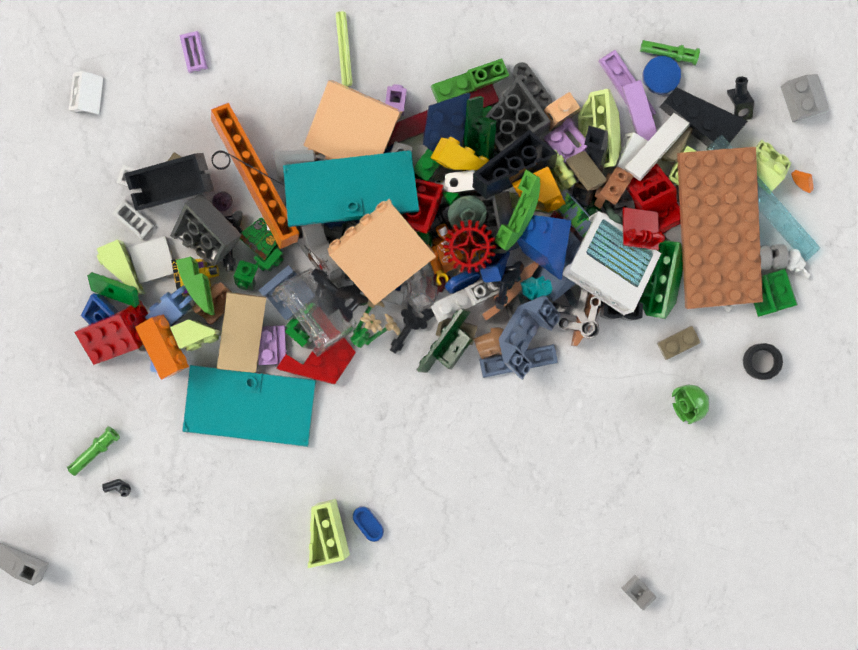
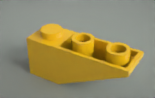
M449 137V139L441 138L431 156V159L453 170H478L490 161L483 156L477 157L474 155L475 151L469 147H461L459 145L460 142L452 137Z

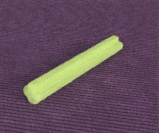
M344 11L336 12L341 78L342 84L350 87L352 86L347 18Z

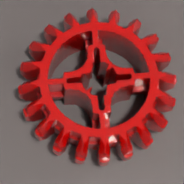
M468 220V226H465L464 222L460 221L461 228L454 224L453 227L456 231L448 230V234L452 237L444 238L445 241L449 242V244L443 245V248L449 249V251L444 253V256L451 255L452 257L447 260L448 263L455 261L454 269L461 265L460 272H463L465 267H468V273H471V267H475V271L479 272L478 265L485 269L486 265L483 262H492L488 255L495 256V253L490 251V249L496 248V245L490 244V242L495 241V237L488 238L492 231L488 230L485 233V224L478 228L479 221L475 222V226H472L471 220ZM467 231V237L464 242L454 243L455 238L460 233ZM473 231L480 233L484 237L486 244L475 242L473 240ZM469 237L472 242V245L475 244V246H480L472 248L470 251V256L469 252L467 251V248L464 249V247H459L467 245L469 242ZM453 249L464 251L467 262L460 260L455 255ZM485 250L480 259L472 262L474 252Z

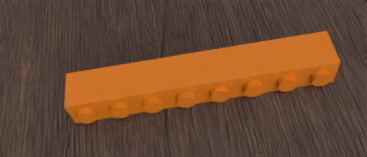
M226 103L211 109V121L228 153L232 155L230 157L279 248L282 249L298 242L299 231L296 226L288 227L287 209L270 178L262 174L268 175L230 104ZM246 164H248V165L254 167L255 169L261 171L262 173H260V172L254 170L253 168L247 166Z

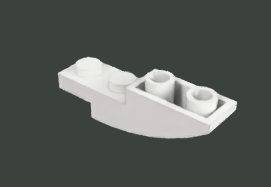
M481 280L430 306L438 322H441L451 317L460 308L468 309L498 294L500 287H497L496 284L493 285L492 282L485 283Z

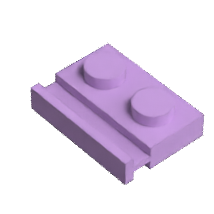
M285 325L262 327L258 353L259 365L279 364L285 354H287Z

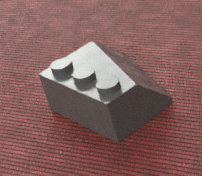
M519 76L514 80L512 86L506 90L499 102L485 116L496 121L494 149L498 154L528 130H531L539 137L550 129L551 121Z
M509 191L500 192L488 199H485L481 194L474 195L481 199L486 207L487 216L482 225H486L485 233L488 230L492 231L488 238H496L501 224L508 225L512 217L513 210ZM481 235L479 243L486 244L484 237ZM494 241L490 242V244L496 245L495 249H490L495 254L506 253L519 248L517 242L508 250H504Z
M200 194L184 204L170 236L174 239L178 237L183 241L182 245L187 248L192 247L198 256L215 266L236 246L241 234L212 205L210 200L203 194Z

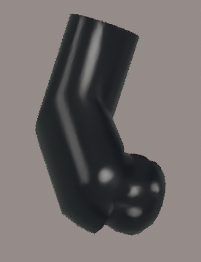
M121 479L102 484L105 493L116 490L122 497H127L131 492L130 485Z

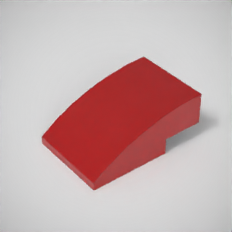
M415 179L419 212L401 215L415 231L427 234L439 209L444 186Z

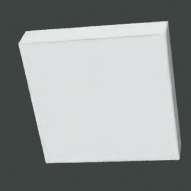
M164 236L128 247L139 284L174 275L171 260L174 259L167 237Z

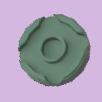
M464 196L457 199L448 211V220L453 227L456 224L458 228H461L460 221H463L464 225L468 226V220L472 221V226H475V222L479 221V228L487 216L485 205L481 199L475 196Z

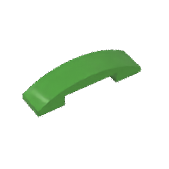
M528 170L525 171L518 186V189L523 192L508 225L501 224L494 241L504 250L510 249L521 237L530 223L537 206L540 193V178Z

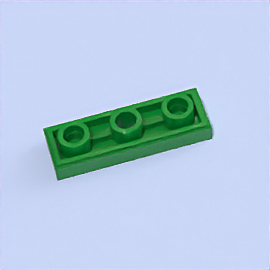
M93 272L87 275L92 292L127 305H132L133 307L140 304L138 290L134 286L126 285Z

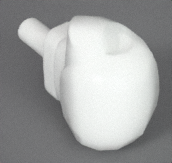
M797 249L788 251L787 269L790 271L794 270L795 272L801 271L806 278H809L811 275L804 268L807 263L802 258L800 251Z

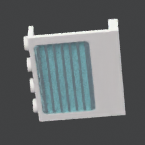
M598 211L589 217L588 220L592 223L572 263L564 267L563 275L621 314L626 315L634 312L661 253L652 249L623 246V225L614 222L607 214Z

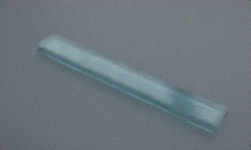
M721 135L706 150L732 149L733 147ZM757 176L758 207L760 212L793 249L800 251L804 261H808L820 247Z

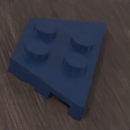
M470 93L428 105L422 145L434 152L441 138L449 139V137L458 140L460 142L459 145L462 147L466 122L467 100L470 99Z

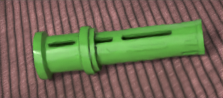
M642 40L640 52L675 58L676 62L685 61L696 66L700 48L695 50L685 48L684 45L675 47Z
M107 426L105 432L101 436L95 437L92 442L93 444L73 463L67 466L68 471L73 476H76L98 454L106 452L114 441H118L120 439L119 434L113 428Z

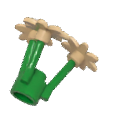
M369 299L368 307L360 318L357 327L353 330L354 334L350 337L351 342L359 348H362L364 344L369 345L386 331L394 330L397 335L401 332L392 316L384 314L387 318L385 319L387 324L383 329L379 325L381 321L375 320L374 314L369 316V312L375 307ZM382 301L376 304L377 306L385 307ZM372 329V331L376 334L369 337L370 333L368 332V330Z

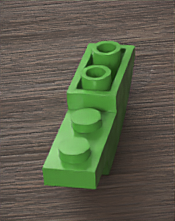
M501 58L469 69L464 74L432 84L431 90L438 103L473 92L490 84H495L509 77V73Z

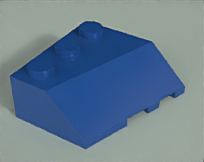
M533 215L527 228L517 240L525 255L559 280H562L571 220Z

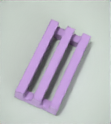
M195 31L180 35L188 72L193 73V71H200V69H208L199 32ZM194 36H195V38H196V42H197V46H198V51H199V55H200V59H201V63H202V64H200V65H199V62H198V58H197V54H196V50H195V45H194V41H193V37H194ZM186 38L189 39L195 66L191 65Z

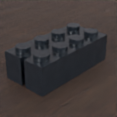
M195 153L124 173L129 190H142V192L130 194L135 211L214 191L210 174L205 173L208 167L204 153Z

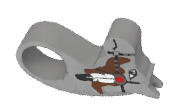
M321 223L296 226L299 231L297 243L315 268L319 271H324L327 274L326 278L340 287V279L343 278L342 269L329 256L328 248L330 244L327 242Z

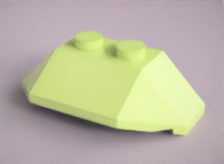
M610 89L590 92L588 100L578 115V129L585 138L588 126L608 131V145L604 168L613 167L616 165L621 152L619 111Z

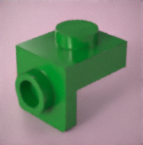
M276 248L265 262L255 255L254 259L257 261L255 265L262 271L267 269L271 272L275 266L278 268L283 263L285 254Z
M240 260L233 276L235 285L239 289L253 291L256 285L255 275L258 266Z

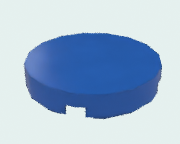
M657 56L651 59L644 67L642 73L643 83L654 94H668L679 84L681 69L672 58Z

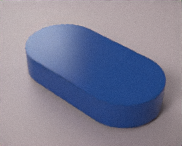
M471 268V273L465 271L448 280L445 288L450 294H454L476 283L480 278V273L476 272L475 268Z
M365 506L356 508L353 513L354 523L369 541H379L384 533L381 523L369 508Z

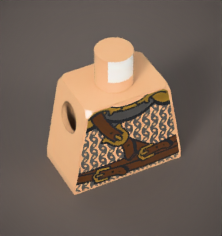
M570 92L544 109V113L551 121L549 131L563 124L568 118H572L580 113V106Z

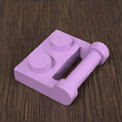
M568 118L561 126L544 136L546 144L552 149H556L558 154L563 156L566 166H568L566 162L568 158L587 150V146L584 145L586 138L577 129L572 118ZM570 131L581 144L579 148L567 137L566 132Z

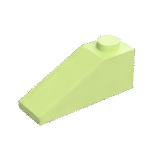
M115 240L97 248L99 253L97 258L101 265H104L124 284L134 286L138 290L139 295L145 294L142 285L139 284L135 268L123 241Z

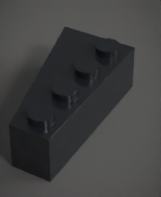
M677 87L659 107L670 117L675 113L689 122V127L693 129L691 134L711 150L726 149L748 122Z
M528 130L473 173L472 187L485 199H488L513 187L512 183L522 179L526 170L535 173L545 167H549V169L554 168L558 153L531 130Z

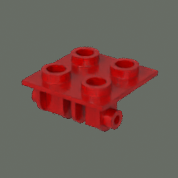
M623 207V246L659 250V244L664 242L665 236L658 232V212Z

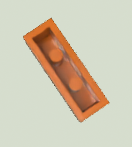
M164 314L151 317L135 327L161 380L189 367L187 359L181 349H179Z

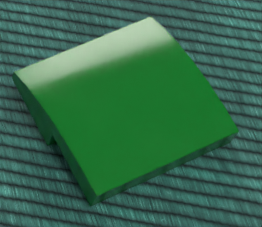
M786 268L761 276L763 302L754 303L758 317L798 305Z

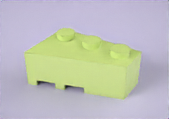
M336 499L320 502L312 506L308 568L345 560L350 553Z

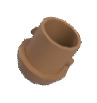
M490 328L491 332L474 338L476 348L482 359L497 353L502 355L499 337L504 331L503 328Z

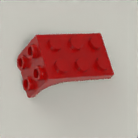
M140 300V304L136 307L130 305L110 317L82 327L74 332L93 365L139 349L144 345L135 328L147 320L145 317L148 315L146 307Z

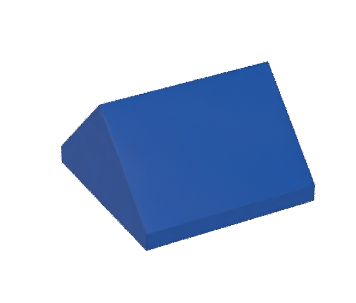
M93 293L81 317L90 325L119 311L103 295Z

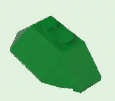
M664 240V242L659 244V250H657L661 255L639 299V302L643 303V310L646 316L662 319L667 318L677 302L683 273L681 243Z

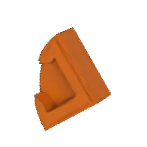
M794 170L791 173L798 187L808 193L813 191L812 174Z

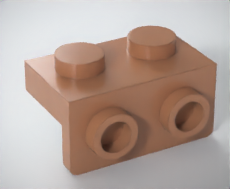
M617 166L612 174H607L605 186L603 188L599 187L594 196L597 200L594 205L601 209L606 200L617 204L633 175Z
M221 282L214 284L210 288L215 315L204 312L196 302L192 307L194 312L202 316L210 325L224 314L227 292H232Z

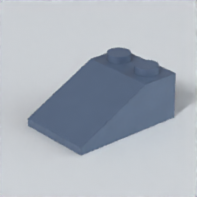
M571 231L569 232L564 267L572 263L581 245V242ZM538 265L532 275L535 279L544 276L545 281L548 279L551 281L553 290L548 296L553 302L576 284L564 275L562 280H559L540 265Z

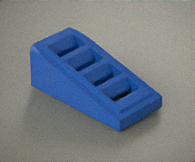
M510 252L496 253L495 256H490L491 263L485 261L486 268L483 269L481 267L480 269L485 283L501 281Z

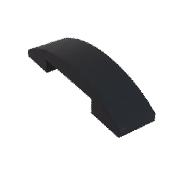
M588 126L584 143L587 146L586 153L599 170L603 172L607 154L608 131ZM579 180L574 185L572 196L579 204L588 207L596 190L588 191Z

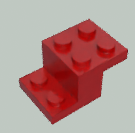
M657 163L641 181L635 177L631 179L626 189L632 196L635 209L658 212V232L663 233L681 224L680 206L677 203V190Z

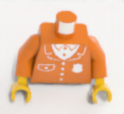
M445 223L435 228L439 236L432 240L433 246L431 247L436 257L430 261L434 274H437L436 282L438 285H441L439 277H444L446 282H448V276L445 273L454 269L453 265L455 261L448 263L447 260L452 257L451 255L444 256V253L449 251V249L443 248L444 244H449L444 238L452 237L448 234L449 229ZM467 232L460 233L455 238L454 243L464 242ZM470 237L467 245L459 247H464V249L467 248V250L469 251L468 247L472 243ZM453 249L455 255L460 260H463L462 257L466 255L465 252ZM478 250L474 252L473 258L476 257V253H478V258L480 259L481 254L484 253L485 250Z

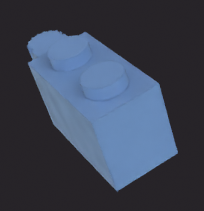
M183 285L172 294L170 292L164 294L160 298L162 302L160 304L156 302L149 308L150 313L145 318L148 320L151 317L164 314L169 322V326L172 327L192 309L189 303L193 298L191 296L183 297L182 293L186 290V287Z

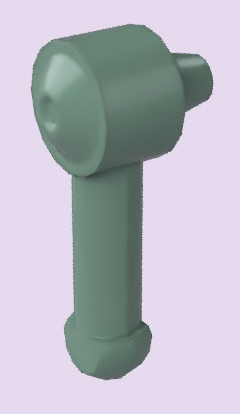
M606 200L603 207L609 218L623 225L622 217L615 214L610 202Z

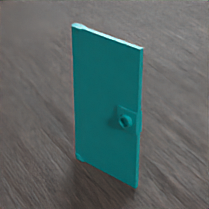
M411 150L283 165L288 227L360 220L366 214H371L375 211L379 203L382 201L386 202L388 199L391 200L400 214L419 212Z
M190 365L182 432L308 447L316 380Z

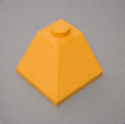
M549 167L533 173L540 178V193L536 209L550 212L566 204ZM522 179L512 183L519 197H521L523 192L518 189Z

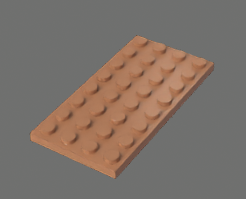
M756 147L677 153L685 308L694 309L763 302Z

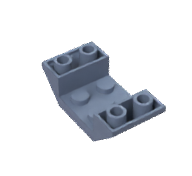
M541 296L518 306L499 337L504 363L522 380L530 371L532 365L531 361L523 353L527 350L533 336L536 335L539 326L552 331L561 316L546 296Z

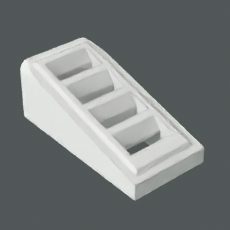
M126 200L112 213L141 240L155 226L139 211H135V208ZM128 207L130 210L122 217L120 214ZM134 212L136 215L127 222L126 219ZM138 217L141 218L142 220L135 227H133L132 224L136 221V219ZM145 222L147 226L141 232H138L137 230Z

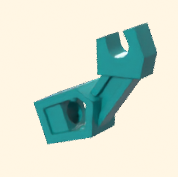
M544 276L537 279L530 277L520 282L523 295L530 300L547 296L553 290L551 281L549 279L545 281Z

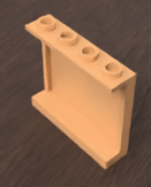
M329 80L304 146L308 150H313L316 155L319 153L325 155L327 160L383 154L396 122L400 119L403 111L334 80Z
M390 199L379 203L375 211L363 216L359 224L348 228L344 233L345 235L340 239L332 241L328 248L329 256L374 305L436 257L431 247L416 233L394 207Z

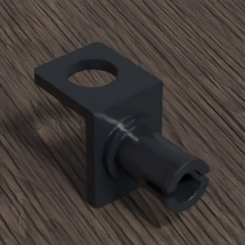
M737 77L735 88L727 90V95L734 104V115L739 116V112L747 108L748 113L739 117L749 120L753 118L754 100L747 90V77Z

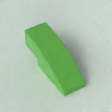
M191 256L176 260L179 274L190 296L204 312L215 315L209 280L207 276L199 273L197 260Z

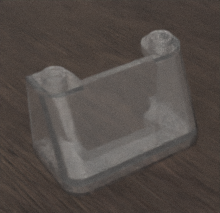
M309 268L278 285L271 296L277 303L281 300L284 301V308L288 306L309 334L310 338L308 340L310 342L314 341L315 347L312 351L319 357L356 330V320L352 317L348 323L341 315L339 309L334 310L332 308V297L334 294L322 283L318 284L313 279L314 276L311 273L314 269Z

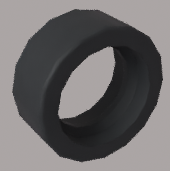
M767 343L754 344L744 353L743 367L747 374L753 378L760 380L771 379L777 376L782 369L783 357L779 349L774 345ZM759 350L768 351L773 356V367L768 372H758L752 366V357Z

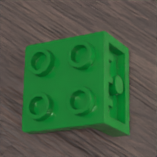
M306 303L300 309L299 313L301 314L298 318H292L286 325L288 329L285 332L302 348H307L312 343L308 340L310 336L299 328L316 310L317 306L313 303L309 305Z

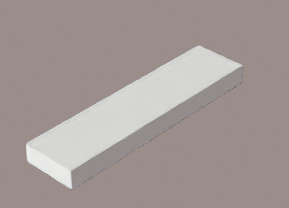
M673 113L628 163L625 171L641 181L689 127V122Z

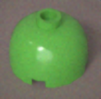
M690 384L673 390L672 397H675L676 403L672 404L680 420L683 422L688 421V424H692L706 416L709 411V397L704 390Z

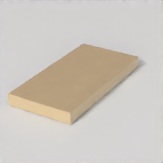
M227 292L217 369L256 373L266 297Z

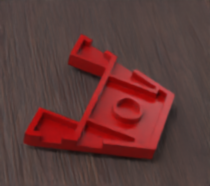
M318 306L308 321L323 330L324 334L304 364L285 354L276 369L335 385L356 352Z

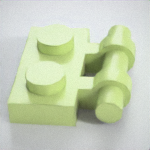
M557 154L556 165L550 171H552L557 185L563 192L565 189L569 190L577 181L573 177V171L569 170L564 163L565 159L563 156Z

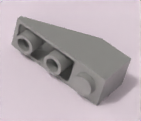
M0 543V568L15 579L32 586L42 581L49 565L48 562Z

